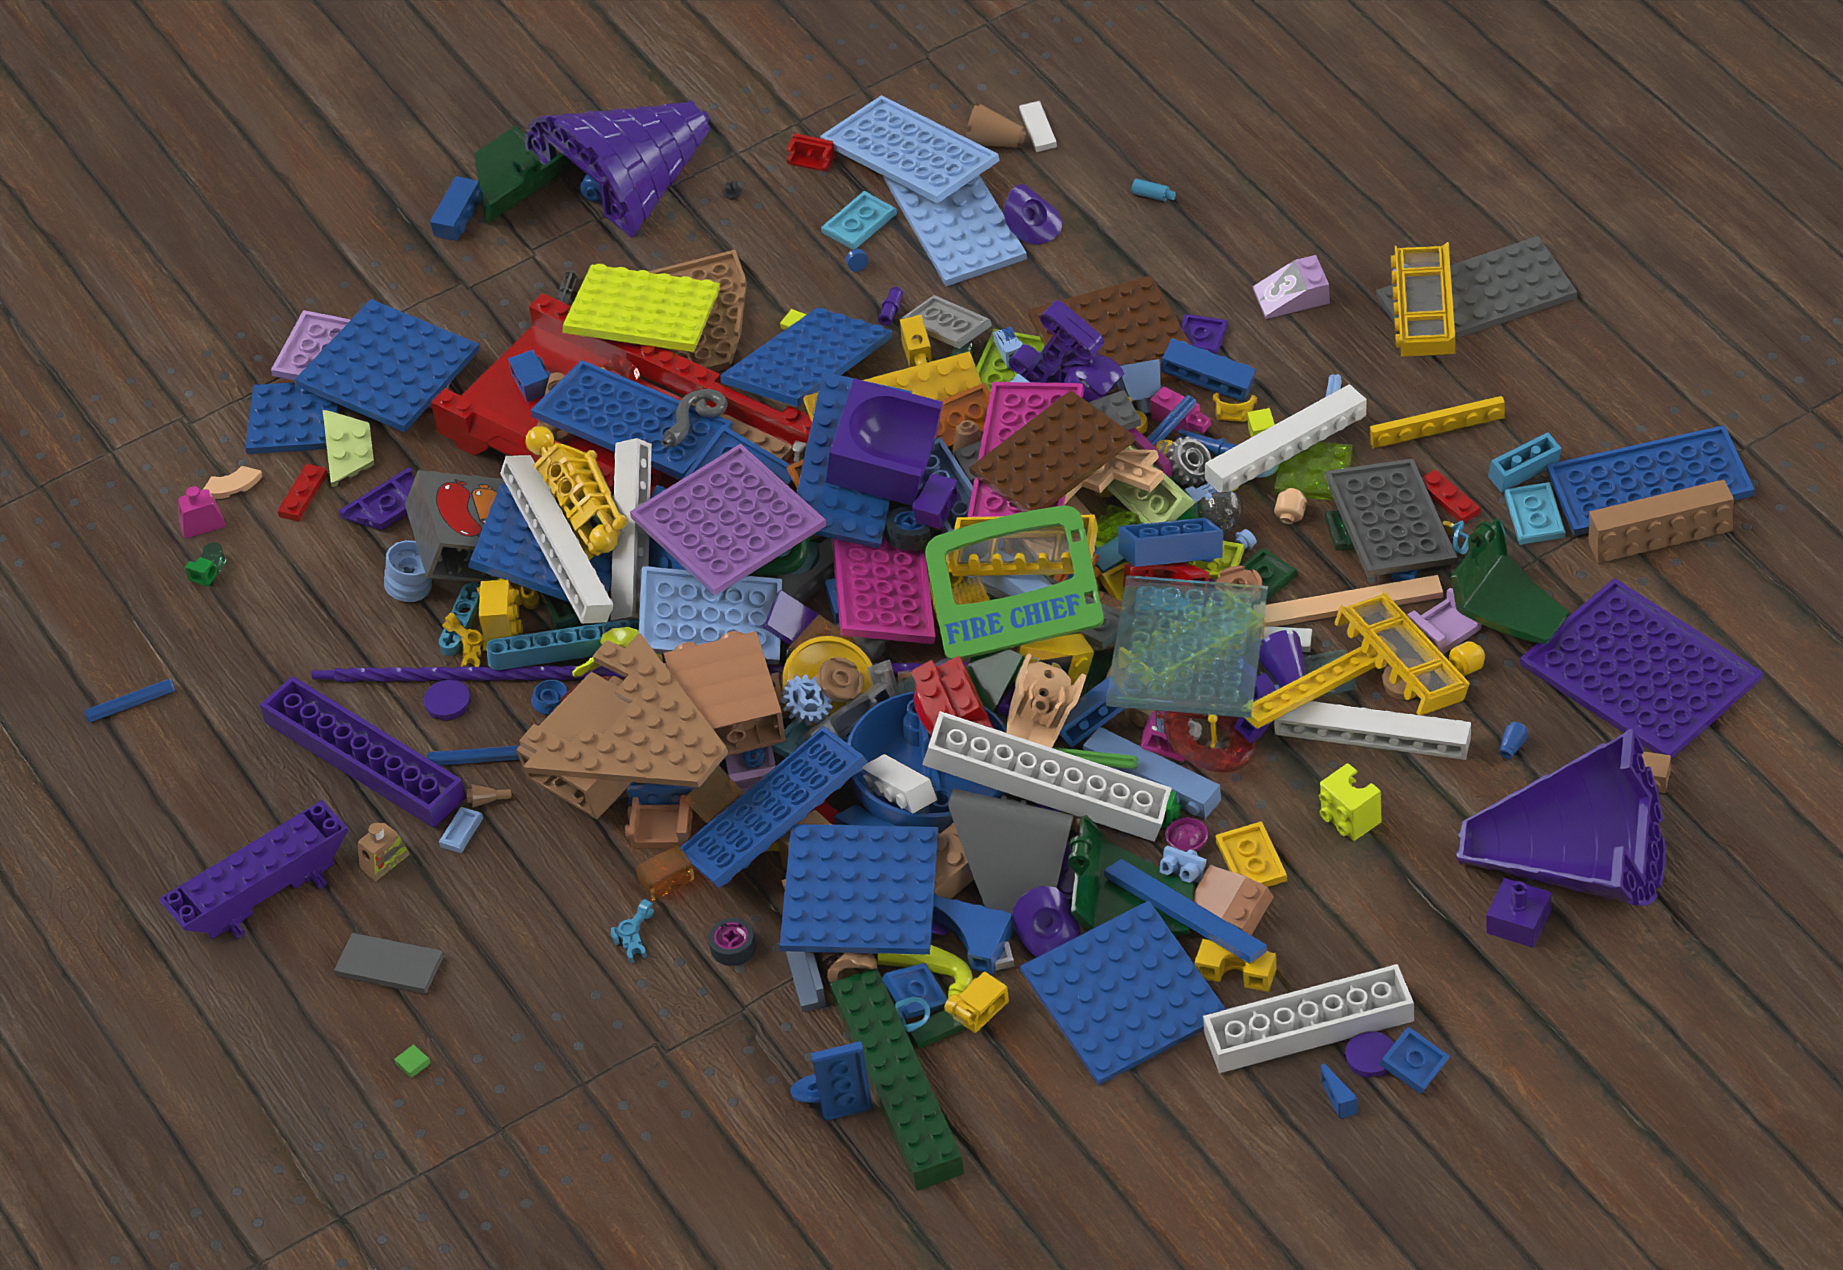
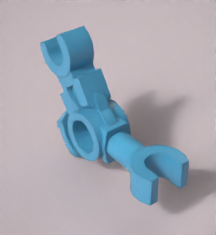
M646 899L642 900L639 904L637 913L632 919L628 918L622 921L618 928H611V936L615 945L620 944V938L623 941L624 950L628 949L627 956L630 963H635L633 955L636 953L642 954L643 959L647 958L639 935V925L644 919L651 918L655 911L651 909L653 904Z

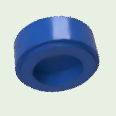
M854 249L847 254L845 262L850 270L860 271L867 266L868 256L863 250Z

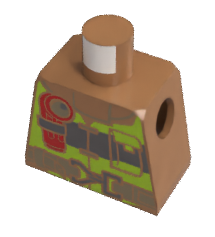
M386 823L371 824L368 828L369 833L358 842L359 868L375 882L410 855L400 835Z

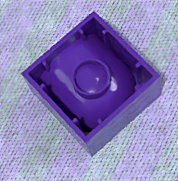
M853 378L829 452L826 483L913 505L914 500L918 498L938 434L943 402Z

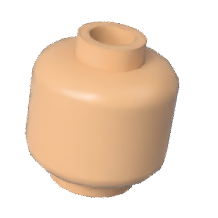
M1288 488L1279 493L1274 513L1280 518L1282 523L1293 524V522L1302 520L1307 500L1301 491Z

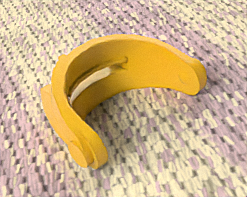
M1219 393L1213 394V402H1216L1217 420L1246 422L1248 420L1247 412H1251L1254 405H1257V397L1252 395L1251 399L1245 403L1229 404L1219 400Z

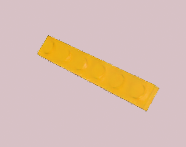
M1499 396L1370 426V443L1372 448H1377L1505 418V402L1503 397Z

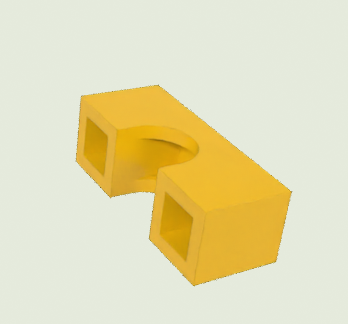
M1205 939L1202 940L1195 960L1196 968L1206 980L1220 982L1226 971L1239 969L1243 971L1244 987L1269 992L1277 969L1276 953L1267 951L1253 962L1248 963L1213 941Z

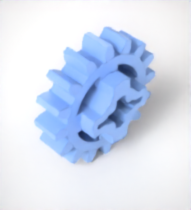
M804 674L802 679L797 675L793 681H788L781 692L783 697L780 701L786 704L783 710L791 712L790 719L797 717L798 724L802 720H805L807 726L812 721L818 724L821 719L823 720L827 717L833 707L830 705L832 699L828 698L821 691L815 676L809 680L807 674Z

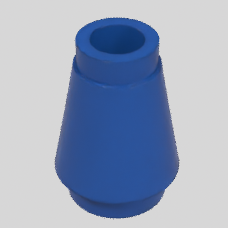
M1511 722L1510 725L1506 726L1499 754L1502 757L1511 759L1528 738V729L1523 724Z

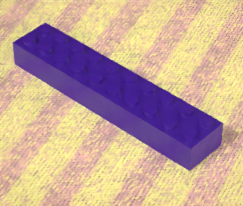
M294 676L289 678L260 704L265 724L433 828L466 799L462 779Z

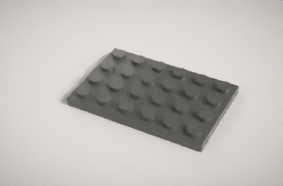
M1413 459L1325 471L1324 478L1367 577L1456 564L1457 556Z

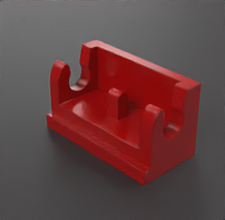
M794 133L787 147V152H791L787 158V164L827 172L835 159L834 142L830 140Z

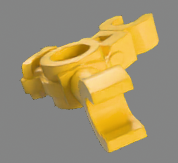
M450 613L445 618L446 622L442 626L447 631H454L461 636L460 640L463 642L464 649L461 667H466L467 663H472L474 667H479L480 660L477 657H481L480 647L483 646L482 651L487 650L484 636L477 630L465 629L460 625L456 615Z

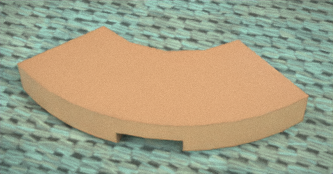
M241 466L236 472L228 476H212L204 489L210 490L214 499L228 498L231 494L239 491H247L263 475L261 470Z

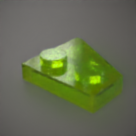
M1110 504L1107 507V515H1101L1097 520L1098 533L1096 541L1104 544L1118 537L1119 526L1141 523L1139 515Z

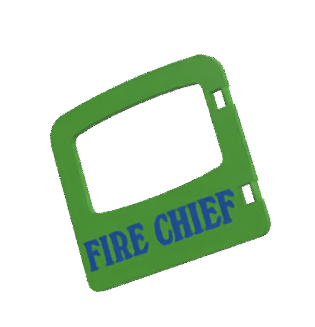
M1065 505L983 521L935 536L926 546L925 555L944 651L949 660L957 656L967 659L1100 627L1104 622L1083 519L1080 512L1074 507ZM1058 526L1065 529L1074 568V576L1051 586L1000 599L962 605L954 602L946 562L948 553L976 543L1020 532ZM1079 532L1081 541L1073 542L1071 534ZM1093 594L1095 603L1086 604L1085 595Z

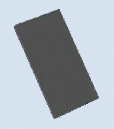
M352 933L334 969L335 976L426 994L444 955L441 950Z

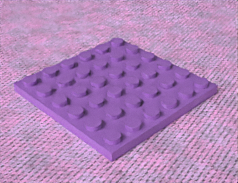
M742 444L737 445L630 511L631 519L714 596L826 526V520Z

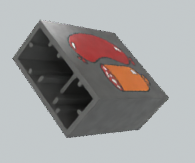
M417 471L405 507L427 578L470 582L501 579L469 568L468 565L501 483L505 484L503 479L441 473L437 471Z

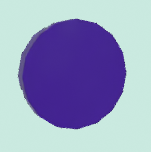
M456 680L437 682L425 692L423 698L426 712L433 718L437 717L446 721L463 715L471 703L469 689L463 683Z
M1379 1032L1358 1034L1350 1040L1346 1047L1348 1067L1355 1074L1362 1077L1370 1078V1075H1376L1377 1077L1385 1075L1389 1071L1379 1065V1063L1394 1045V1042L1388 1036Z

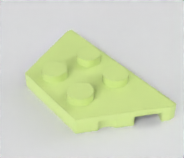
M323 410L331 487H335L338 485V481L347 476L351 478L357 475L359 471L366 470L374 465L370 425L365 421Z

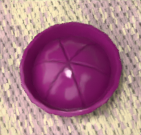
M1187 817L1172 822L1167 827L1165 836L1170 847L1184 852L1190 849L1199 852L1204 847L1208 831L1203 822Z

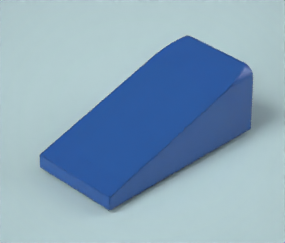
M1322 1064L1321 1082L1338 1118L1342 1119L1357 1114V1097L1326 1064Z

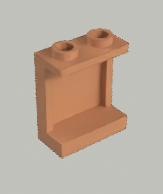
M681 795L680 805H640L638 797H633L632 806H628L630 825H626L625 828L626 839H630L632 849L679 848L687 842L691 836L693 819L691 796Z

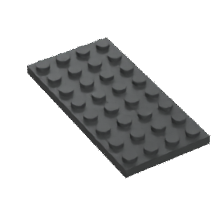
M1539 236L1450 265L1455 339L1577 298L1576 289ZM1440 275L1417 276L1405 280L1407 312L1443 311ZM1397 284L1376 290V297L1394 324V318H1399V316H1394V302H1398V300H1393V286H1397ZM1443 319L1407 321L1408 336L1444 335Z

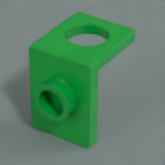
M1175 791L1170 792L1165 811L1166 818L1162 822L1161 829H1167L1172 822L1180 817L1181 805L1177 804Z

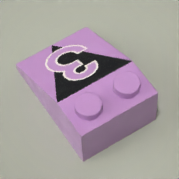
M1316 255L1294 260L1253 286L1254 293L1266 319L1330 303L1329 283Z

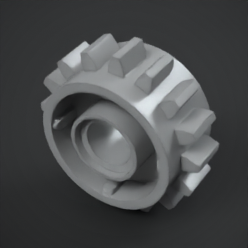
M1189 437L1183 440L1179 438L1168 446L1169 450L1165 455L1170 461L1173 479L1181 483V485L1186 484L1189 487L1194 484L1199 486L1205 481V463L1211 460L1207 448L1196 439H1189Z

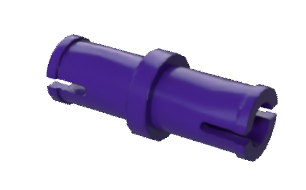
M892 287L887 299L882 303V311L878 317L881 325L889 326L892 323L894 314L900 308L899 302L903 296V291L899 287Z

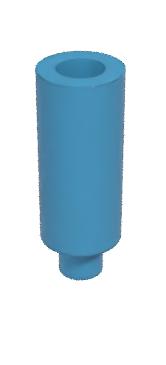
M1140 179L1134 180L1131 189L1132 194L1166 202L1167 199L1174 200L1176 192L1170 191L1168 186Z

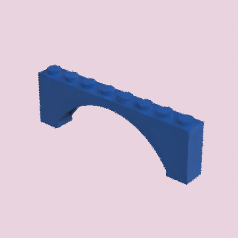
M934 894L933 920L949 928L964 944L968 952L970 969L994 974L996 970L995 964L1001 958L1004 945L1010 940L1015 930L1012 914L1003 910H994L981 905L964 903L957 899L952 900L939 897Z

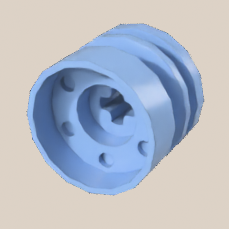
M401 541L391 546L386 554L385 590L394 599L403 602L422 600L431 591L433 578L426 577L416 541Z

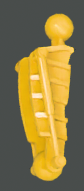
M535 426L530 429L526 435V446L533 454L542 456L533 466L543 476L544 482L550 486L551 493L556 498L567 522L571 525V529L576 538H578L584 553L587 554L588 560L590 561L594 555L599 556L601 553H609L614 550L618 543V536L621 534L620 530L628 523V518L625 515L619 514L613 502L611 491L595 460L597 454L593 450L585 453L564 444H554L553 433L547 427ZM596 513L603 524L597 525L592 529L589 519Z

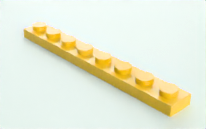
M1380 636L1383 642L1396 655L1397 649L1393 645H1391L1387 640H1385L1382 636ZM1361 647L1243 707L1241 715L1258 729L1375 668L1378 652L1373 647L1371 652L1363 653Z

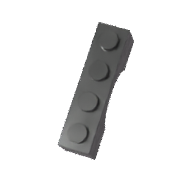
M827 538L817 546L819 562L814 568L805 573L781 575L776 578L782 579L783 592L803 604L825 586V580L835 578L831 538Z
M887 682L876 683L801 735L807 741L825 726L839 738L843 739L853 730L856 723L867 711L895 695Z

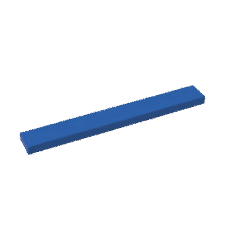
M1120 859L1104 870V877L1142 900L1150 901L1157 909L1246 962L1251 963L1267 952V945L1126 861Z

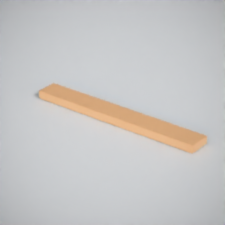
M1438 575L1257 606L1253 607V612L1265 620V626L1277 627L1337 616L1340 605L1346 607L1382 595L1384 591L1397 605L1443 598V590Z

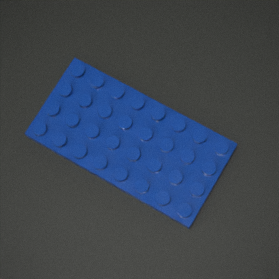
M816 308L721 374V383L798 407L804 402L803 398L806 395L819 391L823 372L842 375L892 339V330L885 329L881 325L866 323L861 319H852L841 313L829 312L825 308Z
M583 360L531 409V417L614 452L615 444L618 442L636 438L652 444L651 467L681 480L722 425L731 430L733 429V422L719 416L713 418L703 417L696 412L695 406H691L689 409L690 428L687 437L676 447H664L661 440L664 438V433L676 423V410L680 400Z
M823 372L797 494L826 520V526L814 533V535L880 549L890 500L826 483L829 452L853 378ZM881 385V386L893 388V389H896V390H900V391L912 393V391H908V390H904V389H899V388H895V387H890V386H886V385Z
M1725 425L1547 464V473L1574 536L1589 533V511L1720 480H1725L1734 500L1754 496L1755 492Z
M823 726L679 847L677 851L717 888H720L722 885L729 883L732 877L741 869L748 867L751 861L759 854L767 851L774 841L786 835L793 825L802 821L812 809L821 805L831 793L840 789L851 776L858 774L868 761L861 753Z

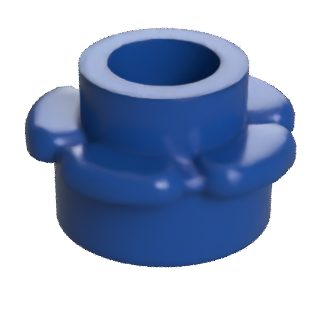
M762 748L743 752L742 759L748 768H758L765 762V752Z

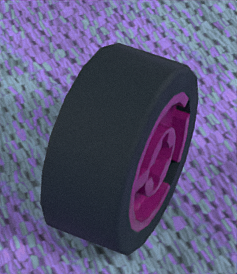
M723 919L710 929L708 941L711 955L715 961L722 965L734 966L748 961L754 955L756 950L754 930L743 919Z

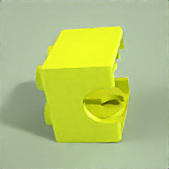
M1347 763L1320 782V815L1326 822H1332L1342 836L1347 835L1351 840L1355 841L1381 823V790L1372 783L1361 789L1352 787V783L1356 782V779L1352 776L1358 771Z

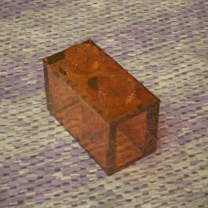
M678 845L635 867L638 882L652 901L695 879L692 863Z

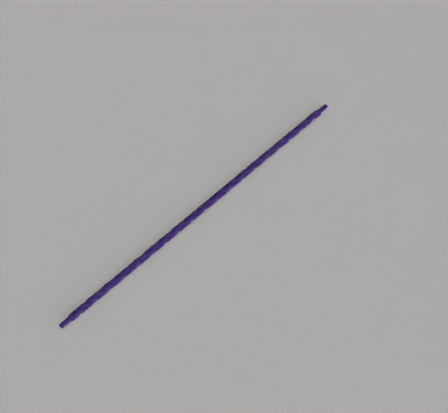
M891 663L895 677H898L899 671H910L923 665L919 663ZM935 663V664H936L937 666H940V665H942V664H944V663ZM767 664L770 675L776 672H780L782 675L785 664L777 666ZM530 666L494 670L486 667H422L417 669L411 667H389L383 669L335 668L334 670H312V680H335V682L398 680L497 681L505 679L574 680L584 679L590 672L597 674L605 680L611 679L613 676L620 679H625L626 677L604 666H600L576 678L573 676L572 671L578 666Z

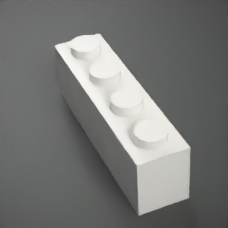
M885 754L867 763L861 770L863 774L861 779L867 789L876 792L879 796H883L889 802H893L911 813H915L937 800L929 778Z

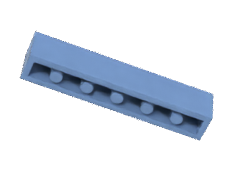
M1101 727L1083 745L1084 751L1136 756L1138 758L1136 769L1110 768L1171 787V791L1176 792L1177 804L1181 805V808L1191 815L1206 819L1221 801L1219 784L1151 751L1142 749L1141 746Z

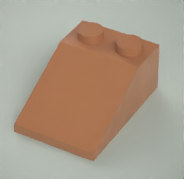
M1212 865L1208 867L1194 891L1195 903L1249 935H1252L1274 897L1267 886L1246 876Z

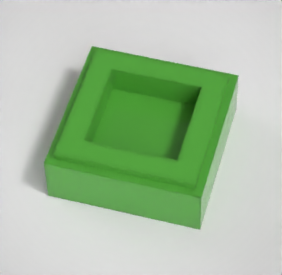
M412 1045L394 1059L395 1064L410 1078L430 1064L429 1058L415 1045Z

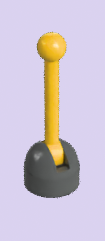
M1215 714L1208 716V721L1211 723L1212 739L1207 742L1205 753L1210 760H1219L1225 755L1223 743L1216 738L1215 722H1217L1218 718Z

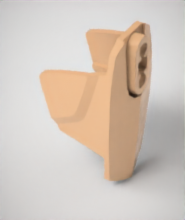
M1027 654L1016 679V689L1010 705L1006 733L1052 748L1069 712L1078 702L1086 675L1081 674L1074 685H1071V678L1062 669L1043 662H1035L1028 665L1032 655ZM1041 691H1045L1043 696L1040 695Z

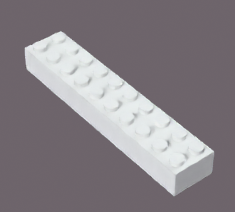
M941 711L935 723L922 764L1078 817L1088 815L1094 822L1154 842L1161 828L1172 789L1171 787Z

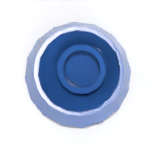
M545 680L535 687L531 698L532 707L542 714L550 715L570 692L564 683L558 680Z

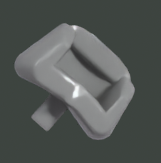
M800 441L794 443L792 449L795 452L794 462L804 459L807 443Z

